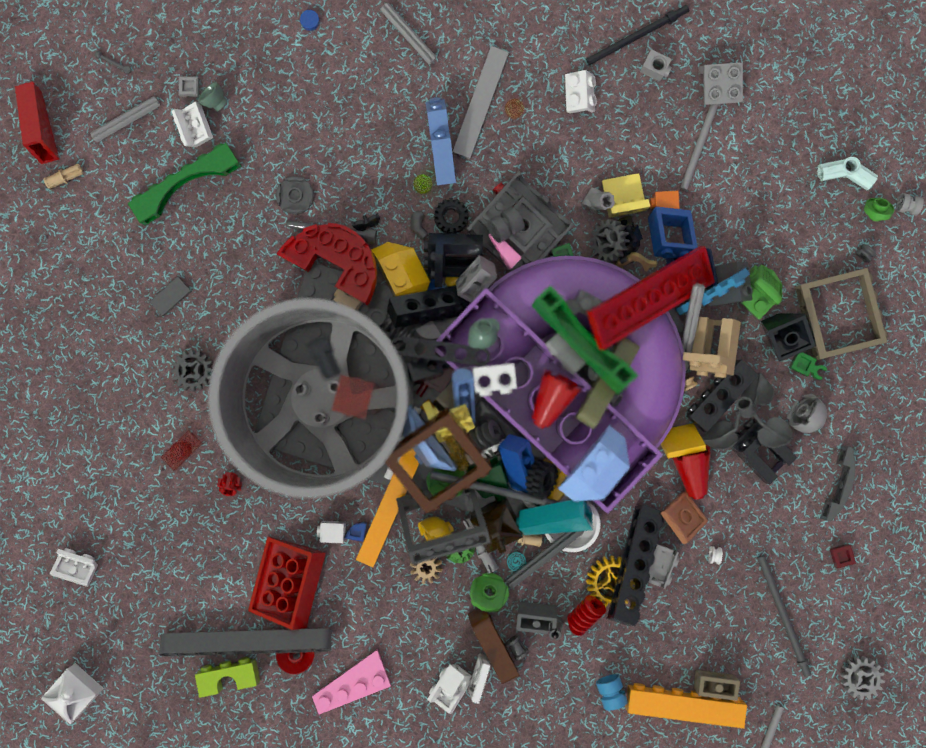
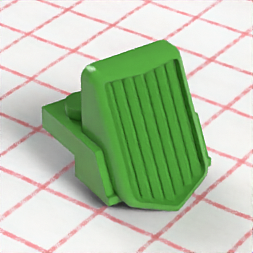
M754 265L750 269L753 300L740 303L756 319L760 320L774 304L778 305L782 301V283L773 270L764 265H759V267Z

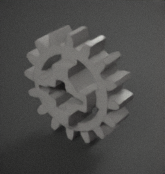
M855 656L854 662L847 660L849 665L847 667L842 666L845 673H840V676L844 678L840 681L845 686L844 690L850 693L852 697H857L860 700H863L864 696L870 700L871 694L878 696L876 690H883L880 683H885L881 679V676L885 675L884 672L879 670L881 666L865 656H862L861 660Z

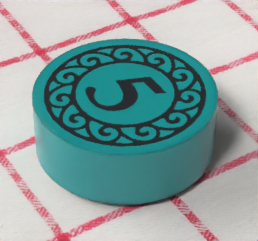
M511 552L507 557V565L512 571H517L526 564V558L521 552Z

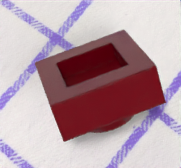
M850 544L830 549L835 568L838 569L856 564Z

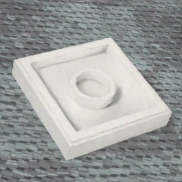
M482 653L478 654L471 678L472 682L468 688L472 702L478 704L490 669L489 660L486 654Z

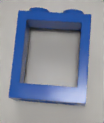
M655 207L648 216L654 256L678 259L698 247L691 210ZM663 225L681 227L684 244L666 242Z

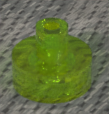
M425 174L418 175L413 182L415 191L419 194L429 193L432 189L431 178Z

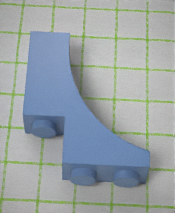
M439 97L431 98L429 101H426L436 182L437 185L456 183L445 100Z

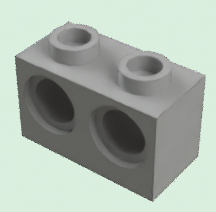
M479 255L456 280L457 295L472 303L497 278L495 264Z

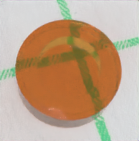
M518 99L509 100L505 105L506 115L511 119H517L522 116L524 112L523 103Z

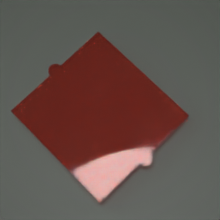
M341 375L332 410L344 413L347 417L352 415L365 419L374 383L360 380L359 377L355 379Z

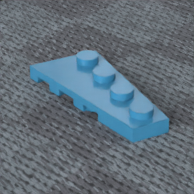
M744 268L706 290L703 294L702 305L705 306L712 302V297L716 295L719 297L729 292V288L732 286L737 288L745 283L744 278L750 275L748 270ZM690 300L676 308L679 315L685 312L688 313Z

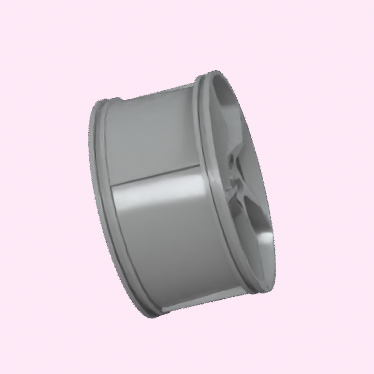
M296 299L277 303L261 310L242 323L224 344L214 364L209 385V412L213 430L221 448L232 464L251 481L282 495L316 498L337 494L356 486L385 464L384 462L392 453L397 442L403 438L407 407L410 404L413 406V387L407 371L406 361L402 355H398L396 350L400 352L399 348L396 345L393 347L392 339H389L388 335L383 333V330L367 317L352 308L336 302L321 299ZM312 322H330L332 324L330 342L334 350L333 354L342 373L325 381L318 366L293 363L271 350L268 344L275 337L293 327ZM354 331H359L367 336L384 353L392 367L396 379L395 386L352 394L347 356ZM255 365L280 378L292 381V387L279 415L258 433H254L250 427L245 406L246 384L250 370ZM395 408L396 417L388 437L370 458L358 465L336 425L365 410ZM299 421L324 444L334 467V473L315 475L299 472L278 462L270 455V452L292 431Z

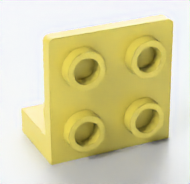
M638 173L602 181L603 191L614 195L615 204L612 208L607 209L609 218L643 212L650 207L649 199H644L641 179Z
M430 401L422 404L428 420L439 414L437 407L432 408ZM466 404L451 409L467 432L475 428ZM445 427L435 433L439 443L454 437Z

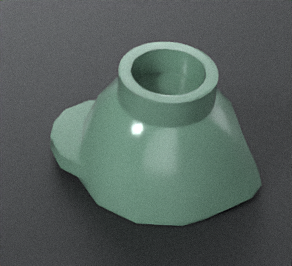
M215 81L205 88L197 101L205 107L214 108L216 111H219L224 107L227 99L224 98L221 86Z
M488 318L474 322L468 333V344L470 347L484 349L494 345L497 340V333L500 330L498 321Z

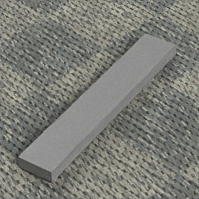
M493 46L490 47L452 154L471 159L509 52Z

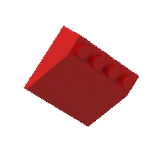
M267 537L248 612L291 630L307 628L326 553L311 547Z

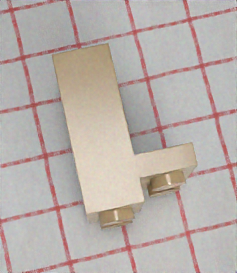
M699 317L692 353L683 352L682 360L688 361L690 370L696 371V375L708 376V373L715 374L714 377L726 378L727 375L734 376L741 322L727 318L713 320L708 317ZM714 326H721L718 354L712 355Z

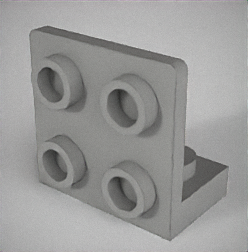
M743 62L699 66V74H703L704 105L739 103L743 101Z

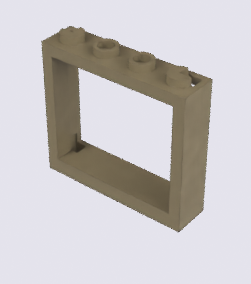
M868 268L795 286L801 313L806 315L816 347L811 348L813 358L820 360L887 343L888 334L883 327V315L877 305L878 296L873 289V278ZM858 276L875 339L826 351L810 288Z

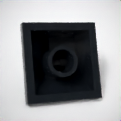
M778 313L761 321L766 337L779 362L816 347L804 313Z

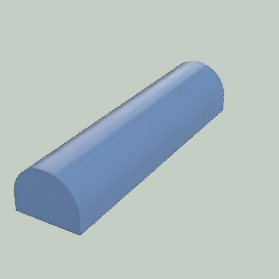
M458 369L452 374L454 408L466 404L475 426L474 376L468 369Z

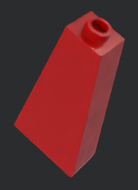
M34 82L15 86L23 146L40 164L59 160L42 91Z

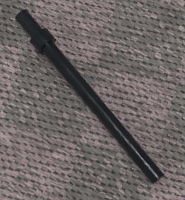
M685 5L675 11L671 10L659 20L586 58L588 65L601 60L667 23L672 24L677 21V18L690 11L689 7Z

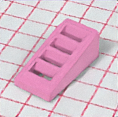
M489 233L488 236L506 267L512 269L521 259V256L507 242L497 243Z

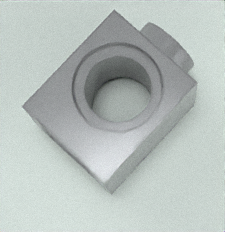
M651 49L640 72L660 82L663 76L667 78L672 68L669 66L672 59ZM653 64H659L661 69H655Z

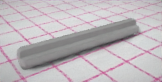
M385 3L381 7L382 13L429 65L436 60V55L389 3Z
M155 96L149 98L90 133L91 137L96 142L103 140L160 107L158 99Z

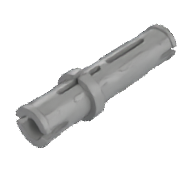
M470 518L462 521L466 529L474 528ZM483 545L477 546L476 549L479 553L477 556L479 559H482L487 573L489 574L491 571L494 572L499 569L491 554L492 552L487 553Z

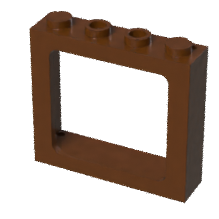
M449 407L397 442L392 453L384 462L426 514L431 510H437L446 500L453 499L462 489L471 487L475 480L487 476L492 469L489 458ZM445 427L477 466L428 499L400 465L398 459Z

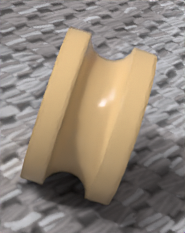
M694 376L685 379L684 391L698 385L697 382H694Z

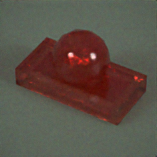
M188 430L177 442L171 445L161 458L173 471H176L203 443Z

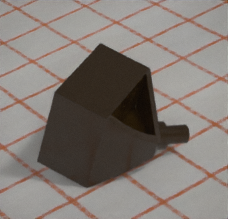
M507 498L502 501H494L481 508L490 543L483 545L487 553L497 549L500 554L505 553V545L523 538V533L519 530L516 523L517 517ZM473 511L471 512L470 521L473 527H478L479 523L476 513Z

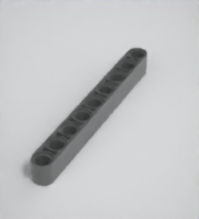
M297 629L161 634L159 655L202 656L331 651L332 630Z

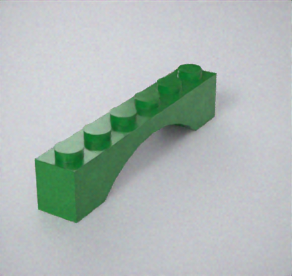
M227 143L218 144L210 153L200 155L194 163L181 167V171L166 176L164 181L159 184L151 185L145 193L135 195L128 205L139 223L146 226L162 215L170 197L185 183L203 176H227L242 166Z
M551 285L535 298L531 305L534 310L617 395L638 376L623 359L607 349H598L596 340L580 324L566 301Z

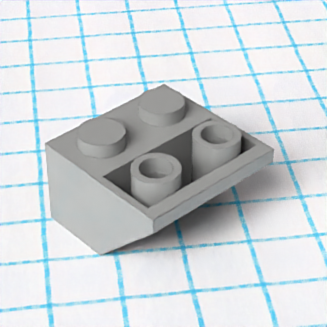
M558 333L545 344L549 352L557 357L564 369L571 372L572 375L587 364Z

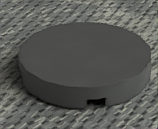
M287 177L277 187V203L282 210L289 214H302L313 204V188L302 177Z

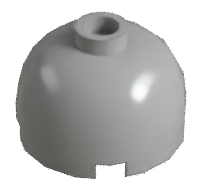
M807 394L802 396L804 399L800 401L798 406V401L796 400L787 414L788 424L802 433H812L821 429L827 419L825 404L816 395Z

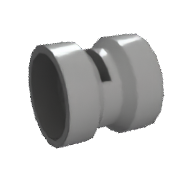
M902 193L898 198L896 211L902 213L909 212V214L917 216L923 208L924 199L920 196L911 197L910 194Z

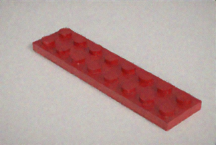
M697 247L588 310L587 314L598 349L605 350L689 299L693 285L696 283L703 284L705 288L715 283L706 247Z

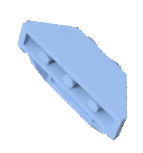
M412 404L407 407L403 431L404 437L425 423ZM434 434L413 448L416 452L414 456L420 465L424 463L429 468L449 471L457 469V465L441 443L438 442Z
M608 425L558 489L573 501L605 499L630 468L625 437Z

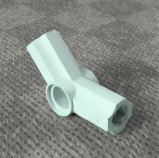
M856 157L819 164L817 170L818 178L821 181L844 177L865 190H869L878 175L861 165ZM846 164L850 165L851 171L847 170Z

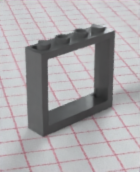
M463 489V493L454 498L470 494L479 523L478 527L414 545L406 512L421 507L411 494L396 498L412 565L490 543L488 530L475 489ZM429 490L422 491L428 499L433 497Z

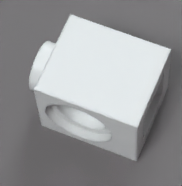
M322 521L317 526V537H320V542H345L346 522Z
M457 664L449 665L438 686L442 688V692L448 697L460 696L472 675Z

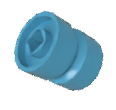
M611 674L596 681L598 692L603 695L601 701L605 710H617L628 704L625 691L621 690L623 684L620 675Z

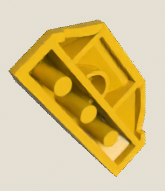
M387 242L371 249L394 297L428 290L430 280L414 248Z

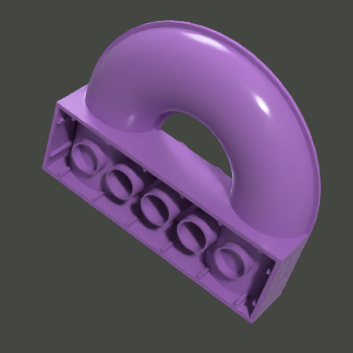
M557 256L536 260L507 273L489 289L485 288L436 341L470 346L468 344V333L474 322L488 318L498 321L500 330L497 333V340L494 345L485 348L490 353V360L486 365L476 366L454 362L447 363L455 371L464 368L470 370L472 374V368L514 364L517 388L512 389V393L500 394V390L492 391V395L482 397L567 476L608 425L625 437L630 468L605 499L593 500L608 514L663 455L657 448L664 441L675 422L685 388L686 367L685 361L682 360L684 350L681 338L669 311L626 336V338L640 346L630 365L638 376L620 392L623 394L621 402L616 407H612L609 404L594 429L577 420L575 416L591 386L577 373L572 375L571 372L565 370L561 361L549 352L544 342L554 337L557 332L531 305L535 298L550 285L565 301L574 300L578 291L583 290L604 302L637 283L640 279L618 266L594 258ZM579 312L574 315L586 330L593 333L588 317ZM440 345L435 348V352L440 357L446 355L447 350L444 346ZM459 348L455 351L457 359L463 360L466 358L467 352L465 349ZM478 351L475 359L483 363L486 361L487 355L484 351ZM548 369L553 371L551 375L556 376L559 373L577 383V387L582 389L550 427L542 429L533 423L532 414L542 375ZM506 373L501 374L499 382L502 385H508L510 383V376ZM481 376L478 381L479 385L484 388L488 387L490 384L489 377Z

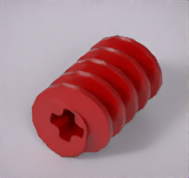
M586 596L567 616L570 631L577 636L584 635L598 619L606 614L607 609L603 602L594 596Z

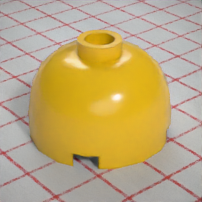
M437 516L428 517L418 523L421 536L424 535L426 541L450 535L454 531L449 521L445 522Z

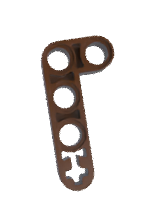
M479 608L469 612L468 617L471 627L501 683L504 684L520 676L513 659L494 626L491 615Z

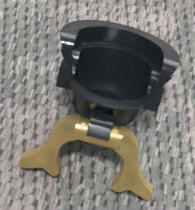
M631 216L618 219L617 221L621 222L620 225L626 226L624 232H629L626 239L630 241L625 243L628 250L622 251L623 257L618 256L619 259L616 266L623 269V266L637 261L642 264L644 271L656 267L657 261L648 260L636 252L640 247V240L643 239L638 224L634 226Z

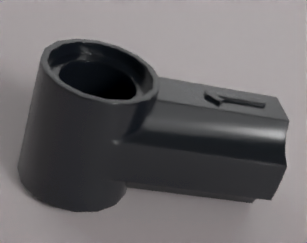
M327 335L306 343L312 359L316 361L325 381L342 373Z

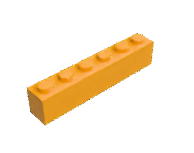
M641 683L628 685V704L625 706V709L629 714L743 729L745 727L747 705L741 700V697H738V701L699 696L695 690L687 693L679 688H672V691L664 690V687L653 685V688L645 687Z

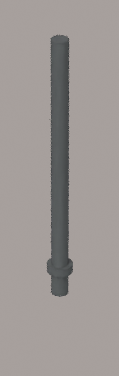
M431 471L430 479L450 484L460 478ZM474 481L473 485L469 487L540 504V506L558 503L557 500L541 498L532 494Z
M761 555L757 559L798 660L797 665L801 667L804 677H808L811 675L808 666L809 661L804 656L765 555Z

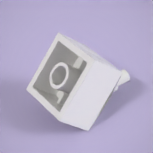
M75 663L64 671L41 699L71 724L80 717L104 688Z

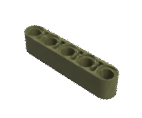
M624 337L616 342L611 353L623 359L630 366L640 346ZM599 375L575 416L577 420L592 429L599 423L615 394Z

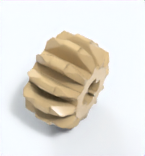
M435 558L414 565L411 562L410 566L415 568L411 570V574L418 573L415 580L417 581L422 577V584H425L427 578L430 583H433L432 576L439 579L440 576L437 572H442L443 568L438 567L442 564V560L435 561L437 559ZM424 563H426L427 566L431 565L429 571H426V569H422Z

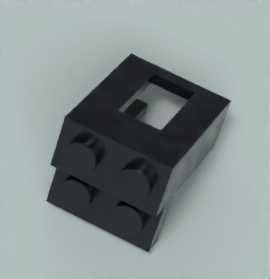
M429 233L428 240H424V252H428V257H424V268H428V276H431V279H435L434 287H442L443 277H460L479 255L482 256L483 235ZM446 254L476 255V257L446 256Z
M751 418L744 423V429L740 433L736 432L738 442L731 449L764 483L771 484L778 477L775 473L785 464L790 466L798 457L786 445L768 448L780 460L770 468L755 453L762 445L757 435L758 431L763 427L755 418Z

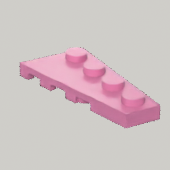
M378 649L313 694L312 698L318 714L391 687V682Z

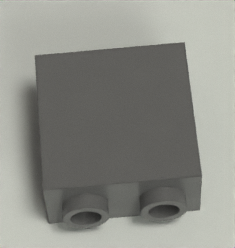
M733 262L715 266L718 283L744 268L750 273L748 262ZM750 275L744 278L746 282L737 288L732 286L729 288V292L719 297L716 295L712 297L713 301L708 303V305L723 306L752 301L753 289L751 287Z

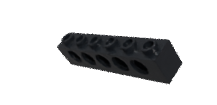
M644 504L635 506L607 615L609 620L626 626H636V623L639 622L641 615L639 612L640 606L645 599V586L650 579V566L655 559L653 555L654 550L659 543V529L664 523V518L661 515L662 511ZM645 523H646V524L648 525V527H649V531H648V532H646L645 529H644ZM640 542L644 544V551L640 549ZM635 561L639 562V570L635 568ZM631 579L635 583L634 589L630 587ZM626 599L630 601L629 608L625 606Z

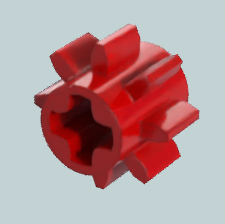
M233 472L223 474L222 478H218L217 482L219 492L225 496H234L237 494V490L241 491V478Z

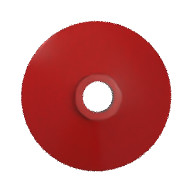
M302 652L298 659H294L295 653H276L278 666L284 672L292 675L305 672L312 665L315 657V652Z

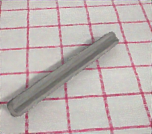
M699 283L693 285L682 338L683 350L686 353H692L705 286ZM685 361L686 371L689 367L688 361Z

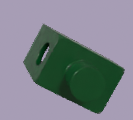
M501 454L490 457L489 460L492 466L490 473L475 481L509 489V480ZM474 463L467 466L466 473L475 468L477 465ZM476 490L485 499L494 496L496 501H502L506 498V496Z

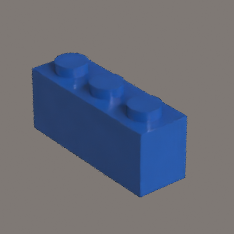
M509 434L498 447L509 484L512 489L529 494L526 491L527 486H525V482L528 481L526 476L529 475L527 472L531 470L530 466L535 462L528 439Z

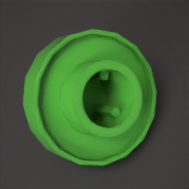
M870 198L864 206L865 213L873 221L889 220L895 210L893 205L883 198Z

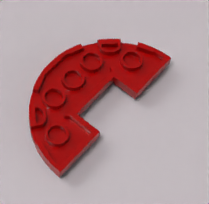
M335 223L315 224L304 228L303 232L295 237L291 236L277 252L278 256L309 272L318 256L338 266L344 271L335 287L362 303L369 305L377 280L376 261L367 242L352 229Z

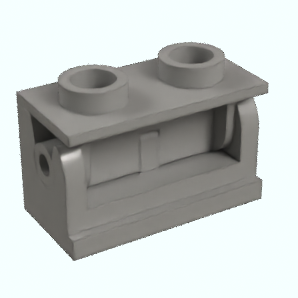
M658 544L654 550L653 555L655 559L650 566V579L648 583L666 589V586L670 585L673 575L671 573L673 567L678 565L679 552Z

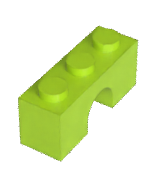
M243 657L235 663H231L229 660L219 663V666L212 667L211 664L200 667V670L195 674L199 698L219 694L223 689L221 680L225 676L232 677L235 680L237 690L257 686L260 682L256 658Z

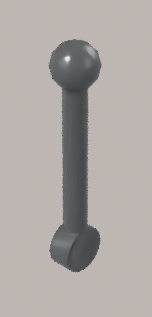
M100 51L95 52L96 58H101L117 66L126 74L131 73L129 66H123L102 55Z

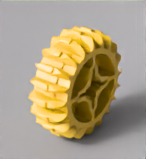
M610 555V561L604 556L602 557L604 563L601 564L599 560H596L598 567L590 566L594 573L587 572V575L592 578L586 580V583L590 584L587 587L588 592H592L591 596L597 597L601 602L603 601L606 607L608 603H611L612 597L601 594L598 589H610L613 593L614 588L610 585V575L614 580L617 579L618 575L613 574L611 567L620 568L622 560L620 556L617 557L616 562L613 555ZM605 570V578L600 583H597L600 573ZM631 579V581H630V587H631L632 589H634V586H633V585H635V583H634V581Z

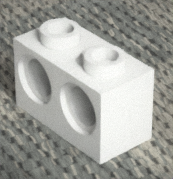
M514 364L472 368L475 393H480V396L492 395V391L500 390V394L512 393V389L517 388ZM506 373L510 376V383L508 385H502L499 382L501 374ZM483 375L488 376L490 379L489 386L485 388L481 387L478 382L479 378Z

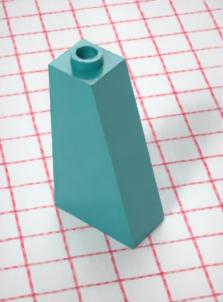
M568 500L519 510V517H517L516 523L524 535L592 531L593 511L586 501Z

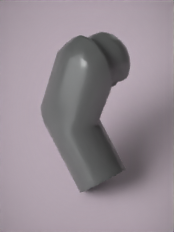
M417 211L411 215V229L423 240L428 236V233L422 227L424 214L421 211Z

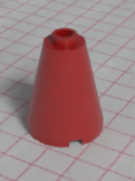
M548 369L542 375L532 414L533 423L542 429L550 427L582 389L577 387V383L559 373L556 376L551 375L553 371Z
M706 445V451L672 458L688 496L693 497L695 500L704 498L708 493L711 455L708 445Z

